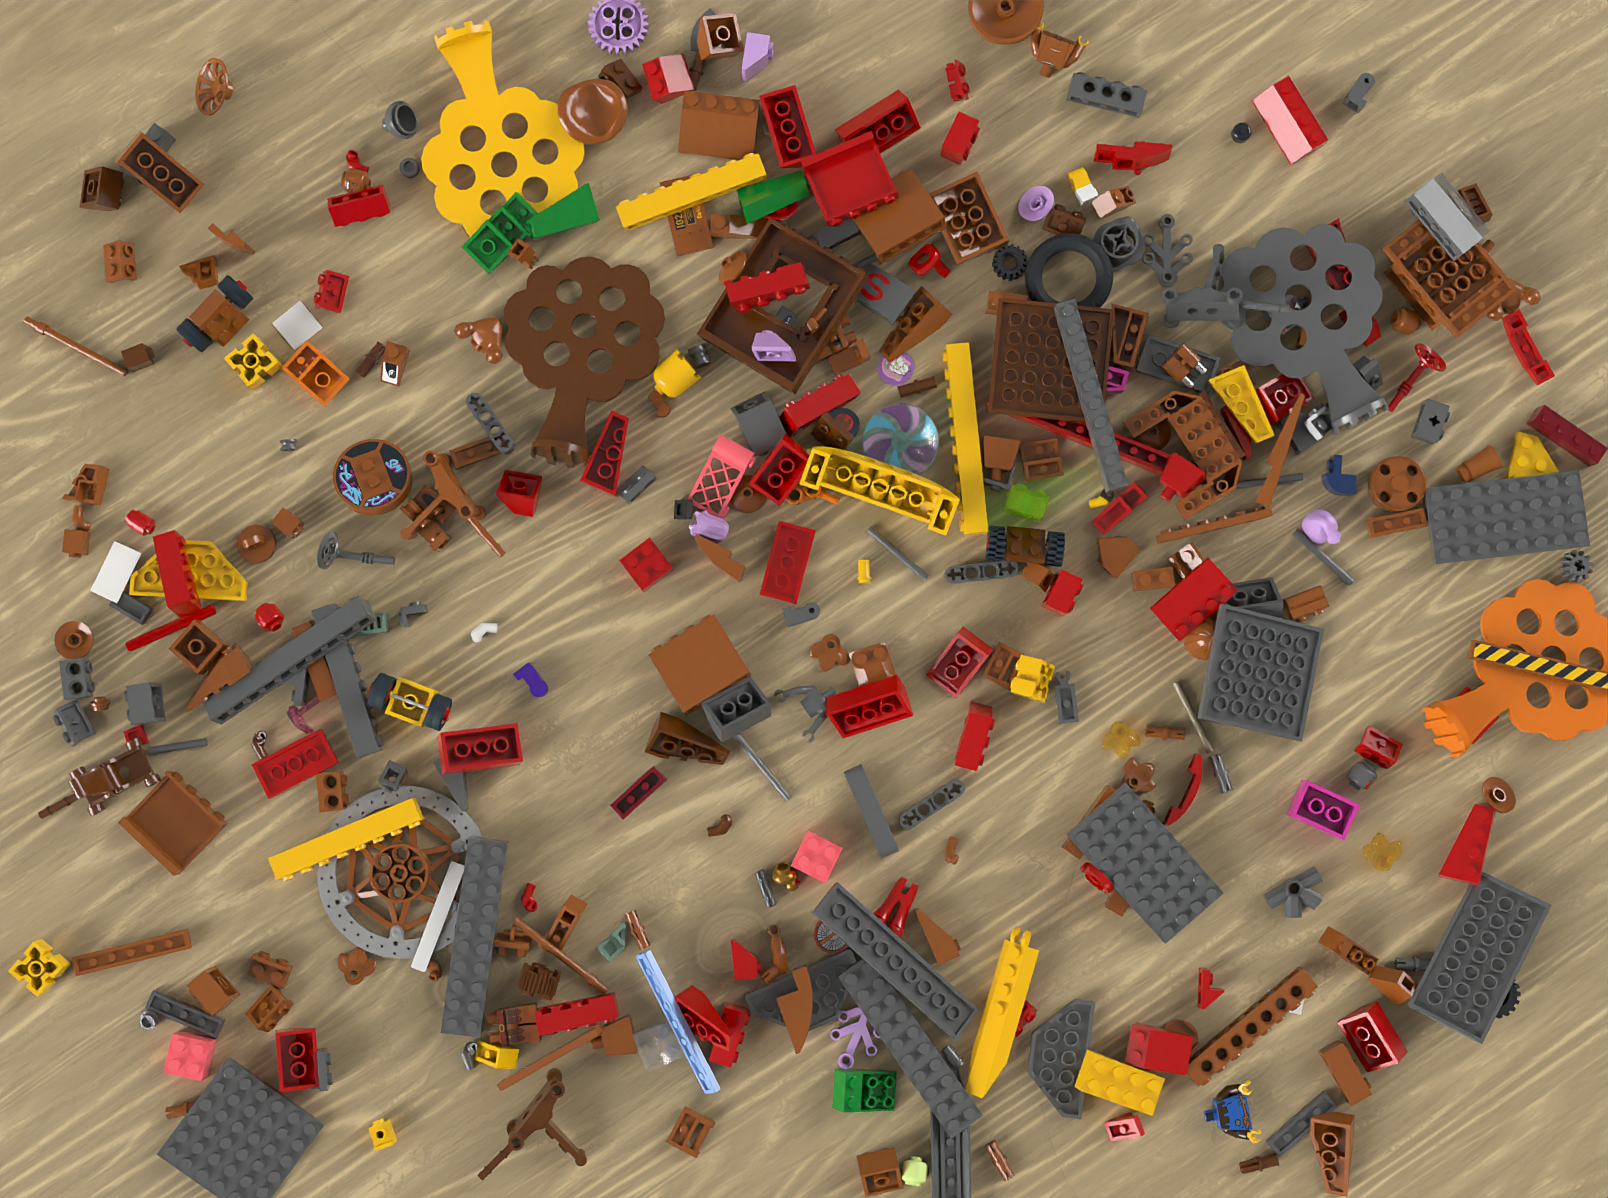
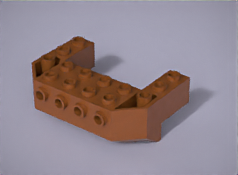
M1172 391L1124 421V424L1133 439L1166 419L1174 427L1199 469L1205 472L1206 485L1175 503L1178 511L1186 520L1236 489L1242 465L1241 458L1243 456L1237 447L1234 449L1230 444L1233 441L1227 431L1223 432L1220 428L1222 423L1217 415L1213 416L1210 412L1212 407L1207 399L1203 400L1201 396Z

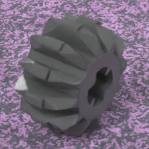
M1576 550L1571 551L1570 554L1565 553V559L1559 561L1563 564V567L1559 568L1560 571L1564 570L1562 577H1568L1569 582L1575 580L1577 583L1582 582V579H1588V574L1593 572L1589 566H1592L1594 563L1588 562L1591 556H1584V551L1577 552Z

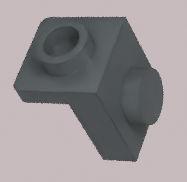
M421 601L409 603L410 606L402 607L399 613L400 624H403L406 628L411 627L409 616L428 613L427 605L421 604Z

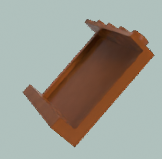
M911 168L900 172L896 177L892 178V182L899 195L895 202L878 206L877 210L864 212L858 218L853 219L875 252L880 265L947 227L944 215Z
M715 615L703 617L699 624L687 627L684 633L679 636H672L668 639V643L663 646L658 645L654 647L651 653L648 654L685 715L701 707V702L752 676Z
M166 771V776L128 816L123 817L118 823L175 876L179 875L228 823L224 821L225 817L217 810L214 811L210 807L211 803L204 797L200 798L196 794L197 790L192 785H187L182 781L183 777L177 771Z

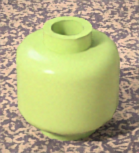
M911 1156L910 1160L903 1162L902 1180L906 1181V1185L921 1187V1184L925 1183L927 1179L928 1165L922 1162V1158Z

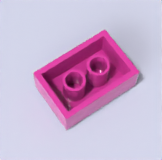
M1301 780L1286 815L1337 839L1345 840L1360 805L1308 780Z

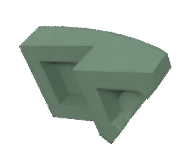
M625 923L596 948L608 962L612 961L624 949Z

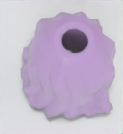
M696 510L694 514L696 520L689 525L690 534L693 537L697 534L716 544L725 541L729 531L727 522L722 518L709 514L706 510L701 512Z

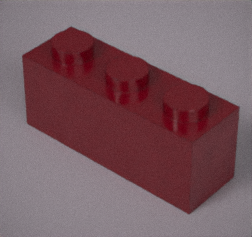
M653 766L610 806L624 820L662 786L667 779L656 766Z

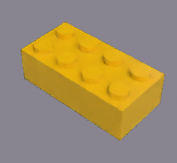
M1087 1049L1074 1087L1082 1092L1153 1116L1165 1078Z

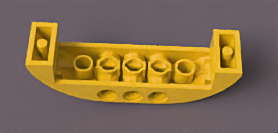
M812 447L800 481L801 485L818 490L819 486H823L928 523L929 530L943 535H947L960 501L956 495L946 488L915 473L861 454L832 447Z

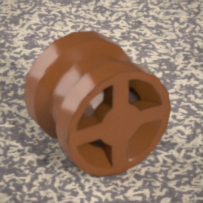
M412 498L408 500L406 506L400 508L413 522L416 520V516L424 511Z

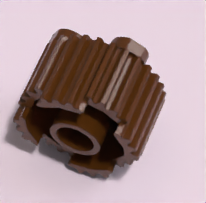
M533 962L532 966L524 963L517 984L518 989L523 990L522 994L527 996H534L535 993L541 995L542 999L552 1000L558 987L561 972L556 969L554 972L550 971L546 965Z

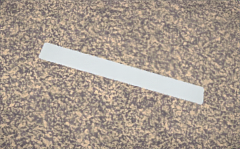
M453 861L449 865L411 967L422 972H425L463 875L464 865Z

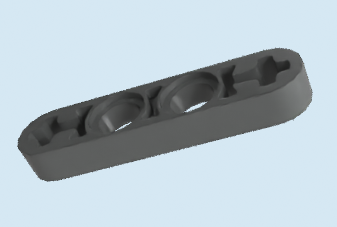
M479 393L469 394L466 398V404L499 452L504 455L511 454L515 449V444L483 397ZM474 399L478 401L481 407L479 410L472 402ZM483 413H490L488 420L483 421L480 419ZM493 427H500V432L497 435L490 433ZM503 438L509 447H503L500 439Z
M1007 560L951 566L945 570L944 578L950 584L1011 578L1018 573L1019 567L1015 561ZM998 564H1001V568H1006L1008 564H1011V567H1014L1015 570L1012 571V574H1009L1008 571H1002V576H999L1000 569ZM987 566L995 567L996 574L994 576L986 574L985 569ZM960 568H963L965 580H961V576H956L955 580H952L947 574L951 570H954V573H960ZM968 568L976 569L977 576L975 578L967 576L966 571Z
M960 780L948 782L903 812L899 818L900 825L905 829L915 827L960 797L965 791L964 784ZM953 783L956 785L960 784V792H952L950 794L952 798L949 799L948 794L943 789L947 788V791H950L953 788ZM938 793H942L945 796L943 804H937L934 800ZM926 804L929 806V813L927 815L919 813L918 808L920 805ZM915 809L916 814L921 819L917 821L915 817L911 820L912 824L910 826L908 824L904 825V816L911 817L914 815L911 811Z

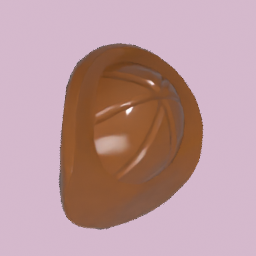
M606 79L582 81L568 87L560 95L558 117L565 131L578 142L585 144L607 142L622 130L626 122L628 112L626 97L621 88L612 81Z

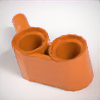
M801 484L796 485L791 491H796L800 494V498L797 501L791 500L789 495L786 498L787 502L794 506L816 498H822L835 505L840 500V498L823 491L821 486H819L816 494H810L807 491L808 487Z

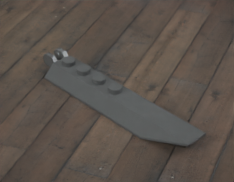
M946 1062L965 1089L960 1069L955 1070L954 1067L951 1068L950 1062ZM930 1109L932 1198H971L970 1126L951 1139Z

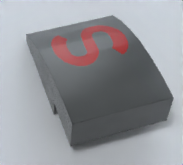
M869 264L865 267L868 280L855 300L877 316H881L894 325L915 296L916 291L889 273Z

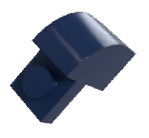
M1342 455L1331 456L1327 460L1326 465L1329 473L1321 475L1323 486L1334 495H1355L1357 475L1341 474Z

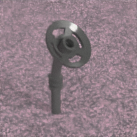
M329 532L324 536L317 554V563L321 569L329 568L337 558L357 560L366 564H373V562L395 564V557L374 555V553L369 552L355 553L340 550L338 548V536L334 532Z

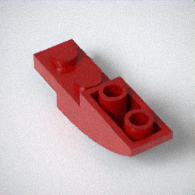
M1135 141L1133 147L1097 144L1093 162L1112 163V170H1135L1152 167L1169 160L1172 145Z

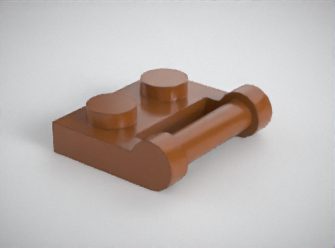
M999 642L982 677L1011 691V681L1018 674L1016 664L1007 682L1002 680L1013 657L1020 659L1021 655L1024 654Z
M685 1106L666 1142L697 1158L700 1153L699 1149L710 1128L714 1127L715 1121ZM698 1122L704 1125L693 1146L690 1147L687 1143Z

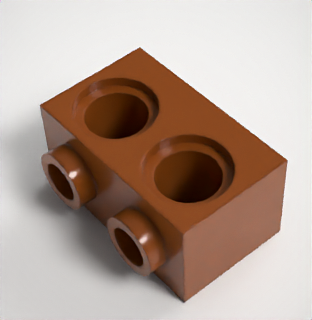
M344 772L316 774L319 811L346 810L347 805H349V796L345 793L347 776L344 775ZM332 776L337 781L334 787L329 785V778ZM332 796H336L338 798L337 806H333L331 804L330 800Z

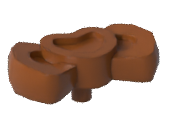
M657 390L652 391L648 396V400L654 403V407L657 409L656 416L660 418L667 417L671 412V408L664 401L663 394L661 395Z

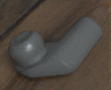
M474 1041L466 1043L461 1052V1057L467 1071L476 1067L473 1056L478 1049V1045Z

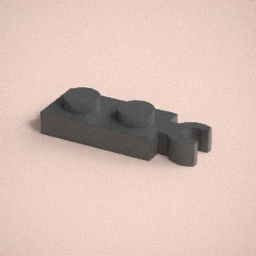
M1066 671L1065 679L1060 678L1059 672L1055 673V678L1059 682L1058 686H1054L1059 724L1079 722L1074 684H1068L1071 677L1069 671Z

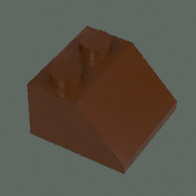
M103 166L85 170L79 208L109 212L118 210L122 201L120 194L124 185L123 172Z

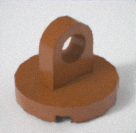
M262 525L246 527L242 530L237 540L238 552L244 559L254 563H261L270 559L277 545L273 532Z

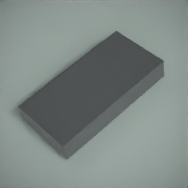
M125 591L122 592L118 603L111 601L109 604L112 608L141 625H144L153 610L152 607Z

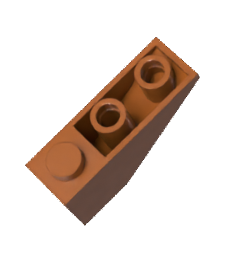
M1329 926L1318 941L1322 946L1368 976L1379 960L1344 934Z

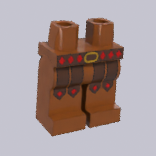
M537 1002L499 1008L497 1012L488 1014V1025L498 1024L499 1031L489 1033L490 1044L501 1043V1046L540 1042L542 1038L538 1036L534 1012L538 1009Z

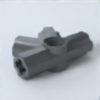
M1313 866L1293 878L1286 879L1284 883L1264 893L1263 896L1271 909L1284 903V917L1302 918V903L1313 910L1321 903L1323 896L1311 888L1323 882L1317 869ZM1291 883H1296L1297 890L1293 893H1290L1289 885Z

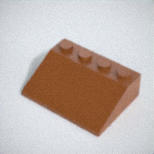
M684 90L678 152L742 160L745 155L754 153L760 100Z
M978 172L929 193L945 217L947 227L942 229L941 232L956 264L986 255L1009 243V238Z

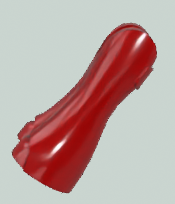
M902 876L895 883L886 900L873 913L886 925L897 902H899V906L887 927L900 937L903 935L906 918L919 887L912 883L907 890V894H902L901 891L902 889L904 890L907 879Z

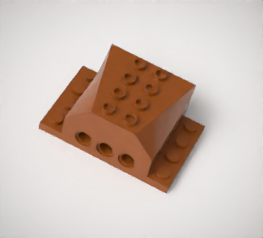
M1417 220L1382 248L1394 263L1383 273L1419 314L1431 331L1444 324L1452 335L1457 338L1517 290L1479 242L1453 261L1420 220Z

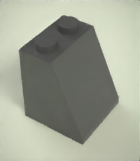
M765 392L730 408L750 450L755 453V457L766 455L769 452L768 450L775 447L784 433L786 434L772 401Z

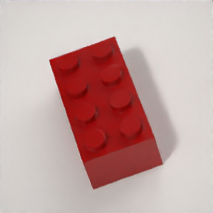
M518 723L441 732L437 736L442 775L517 766L523 762Z

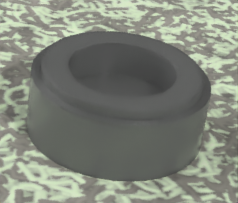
M406 158L400 163V171L405 177L414 178L418 175L420 167L415 159Z

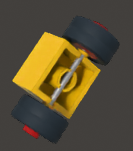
M380 673L369 689L368 705L380 710H384L387 707L385 714L420 727L426 726L440 731L445 723L448 722L452 712L450 711L452 706L451 698L438 694V690L403 677H399L396 683L395 677Z

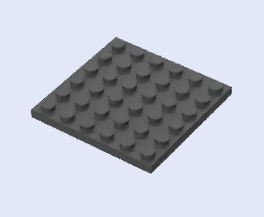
M1220 604L1197 718L1302 742L1324 629Z
M229 1057L156 1155L218 1198H271L325 1124Z

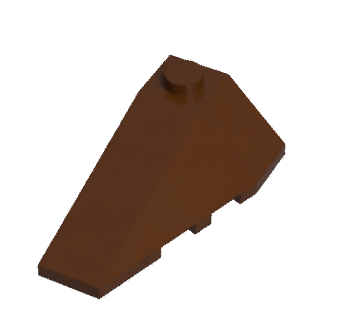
M660 712L645 748L646 753L660 758L669 759V756L681 757L683 761H687V758L698 759L700 763L723 765L730 754L729 749L678 717Z

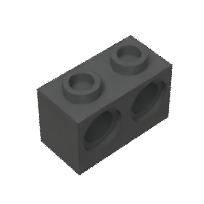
M78 658L59 661L64 700L93 697L95 685L91 681L93 668L89 659ZM77 664L80 666L78 674L74 672V667ZM79 683L83 687L80 693H78L76 690V687Z

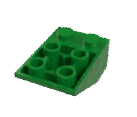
M854 1068L835 1069L832 1108L843 1113L894 1111L897 1071Z

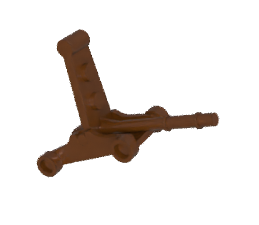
M140 737L125 744L128 749L127 752L96 766L86 772L84 766L71 771L69 774L72 780L68 783L73 794L38 812L39 817L43 819L84 797L89 802L87 810L90 816H93L105 810L102 802L143 781L146 787L160 782L161 779L158 773H154L141 747L143 743ZM122 767L129 769V775L126 778L121 777L119 773Z
M553 1068L547 1072L546 1084L518 1120L508 1122L506 1128L509 1135L508 1145L503 1150H500V1153L487 1166H484V1169L478 1174L482 1181L513 1150L518 1151L522 1149L524 1141L534 1131L543 1128L546 1129L545 1132L551 1139L555 1138L559 1142L558 1145L563 1152H569L575 1158L576 1165L584 1166L587 1163L585 1151L578 1149L551 1120L555 1102L565 1093L564 1084L561 1082L562 1074L559 1069Z

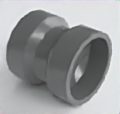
M705 344L688 349L689 356L693 359L692 365L694 369L711 364L710 357L705 354L707 352Z

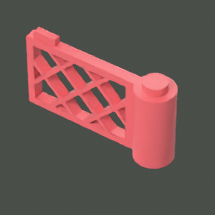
M721 434L688 499L693 500V505L699 509L706 510L713 516L725 518L730 510L728 504L748 467L752 468L757 459L754 457L755 453ZM714 457L721 460L723 468L713 471L711 462ZM735 468L740 473L737 478L730 480L727 469ZM724 470L727 481L717 483L714 473ZM711 474L714 485L705 487L703 478ZM728 483L729 494L721 496L718 486ZM715 487L718 498L709 500L706 489ZM703 491L706 501L699 503L693 497L696 492ZM720 501L722 508L719 513L712 510L710 502Z

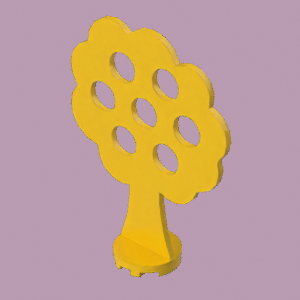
M484 20L485 24L473 25L472 21L464 22L465 27L458 30L451 26L446 29L447 34L440 38L437 35L434 37L438 50L454 70L466 99L456 100L448 104L440 118L441 133L430 139L424 147L421 157L424 173L428 180L437 186L434 196L437 209L447 220L452 223L462 224L470 237L492 216L486 214L481 208L480 201L485 192L489 190L500 191L504 194L506 202L515 192H518L525 199L522 192L524 183L532 177L541 178L548 185V193L545 199L538 203L526 200L540 213L578 189V181L574 172L582 164L585 155L584 144L574 140L562 126L558 117V104L548 100H540L534 92L524 87L509 88L499 95L492 63L493 32L487 20ZM510 114H520L528 122L526 134L519 139L509 138L503 132V121ZM469 126L480 127L486 134L485 145L478 151H468L461 144V134ZM542 139L552 140L558 147V157L551 164H540L533 157L534 145ZM500 152L511 153L517 160V169L509 177H499L492 170V160ZM458 165H468L475 172V183L467 190L456 189L450 181L451 171Z

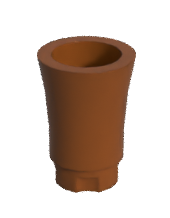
M1487 445L1480 452L1457 466L1456 472L1460 479L1466 483L1489 472L1501 469L1502 463L1494 448Z

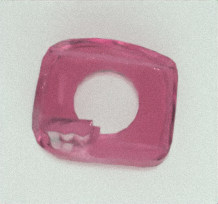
M318 696L300 709L292 705L287 711V715L294 726L306 734L312 733L314 730L311 726L307 725L302 715L321 702Z

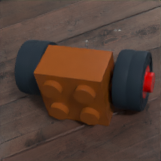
M225 276L217 287L226 297L215 289L189 316L191 320L186 318L177 327V332L183 337L182 340L189 347L194 346L198 351L204 352L213 342L211 338L224 347L250 320L232 304L234 302L241 309H245L253 300V297L246 291L247 287L240 280L236 282L230 276Z

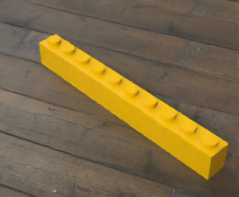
M969 342L946 344L945 350H942V359L947 364V369H944V378L948 380L949 388H946V397L950 399L951 404L948 407V417L952 418L953 425H950V436L954 437L955 443L952 444V455L956 456V463L953 464L954 474H958V482H955L956 493H960V501L957 507L958 512H962V520H959L960 531L964 532V536L987 534L988 523Z

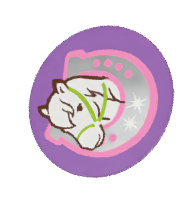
M903 353L891 362L882 355L878 362V373L882 380L888 384L901 385L907 382L913 374V361L907 353Z

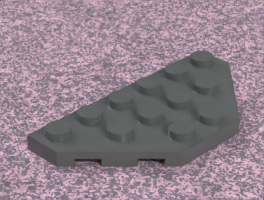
M851 948L807 967L812 987V1016L809 1031L839 1018L848 991L837 976L857 963ZM790 974L747 993L744 997L753 1015L763 1017L785 1027L786 1025L776 996L797 989L793 974Z
M1074 999L1032 1032L1027 1072L1062 1117L1082 1118L1085 1092L1080 1091L1074 1086L1087 1049L1090 1050L1095 1001Z

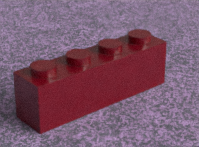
M1546 405L1536 408L1526 423L1589 467L1598 464L1608 450L1605 445Z

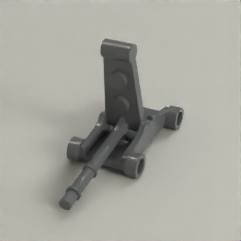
M1215 244L1213 246V259L1204 288L1194 287L1192 290L1177 293L1176 290L1169 288L1162 292V301L1166 304L1167 311L1164 315V324L1168 328L1177 327L1179 321H1228L1230 327L1238 328L1243 324V315L1239 312V308L1289 313L1290 305L1243 301L1242 291L1238 288H1232L1227 293L1218 292L1217 276H1221L1222 263L1225 260L1224 246L1222 244Z

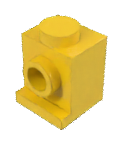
M379 1118L372 1121V1125L368 1129L375 1151L394 1145L397 1142L390 1119L384 1120ZM378 1131H382L384 1136L379 1137Z

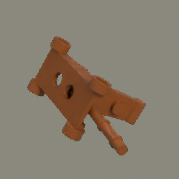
M427 451L423 455V461L432 470L435 477L434 487L438 490L439 496L408 528L401 530V537L408 540L415 539L417 532L421 528H426L431 523L430 519L434 515H439L444 510V506L449 502L458 509L461 518L467 519L478 532V535H481L492 548V551H495L500 558L504 556L506 552L500 547V544L478 522V520H482L485 517L486 510L483 506L474 503L450 467V456L445 453L438 454L435 451Z

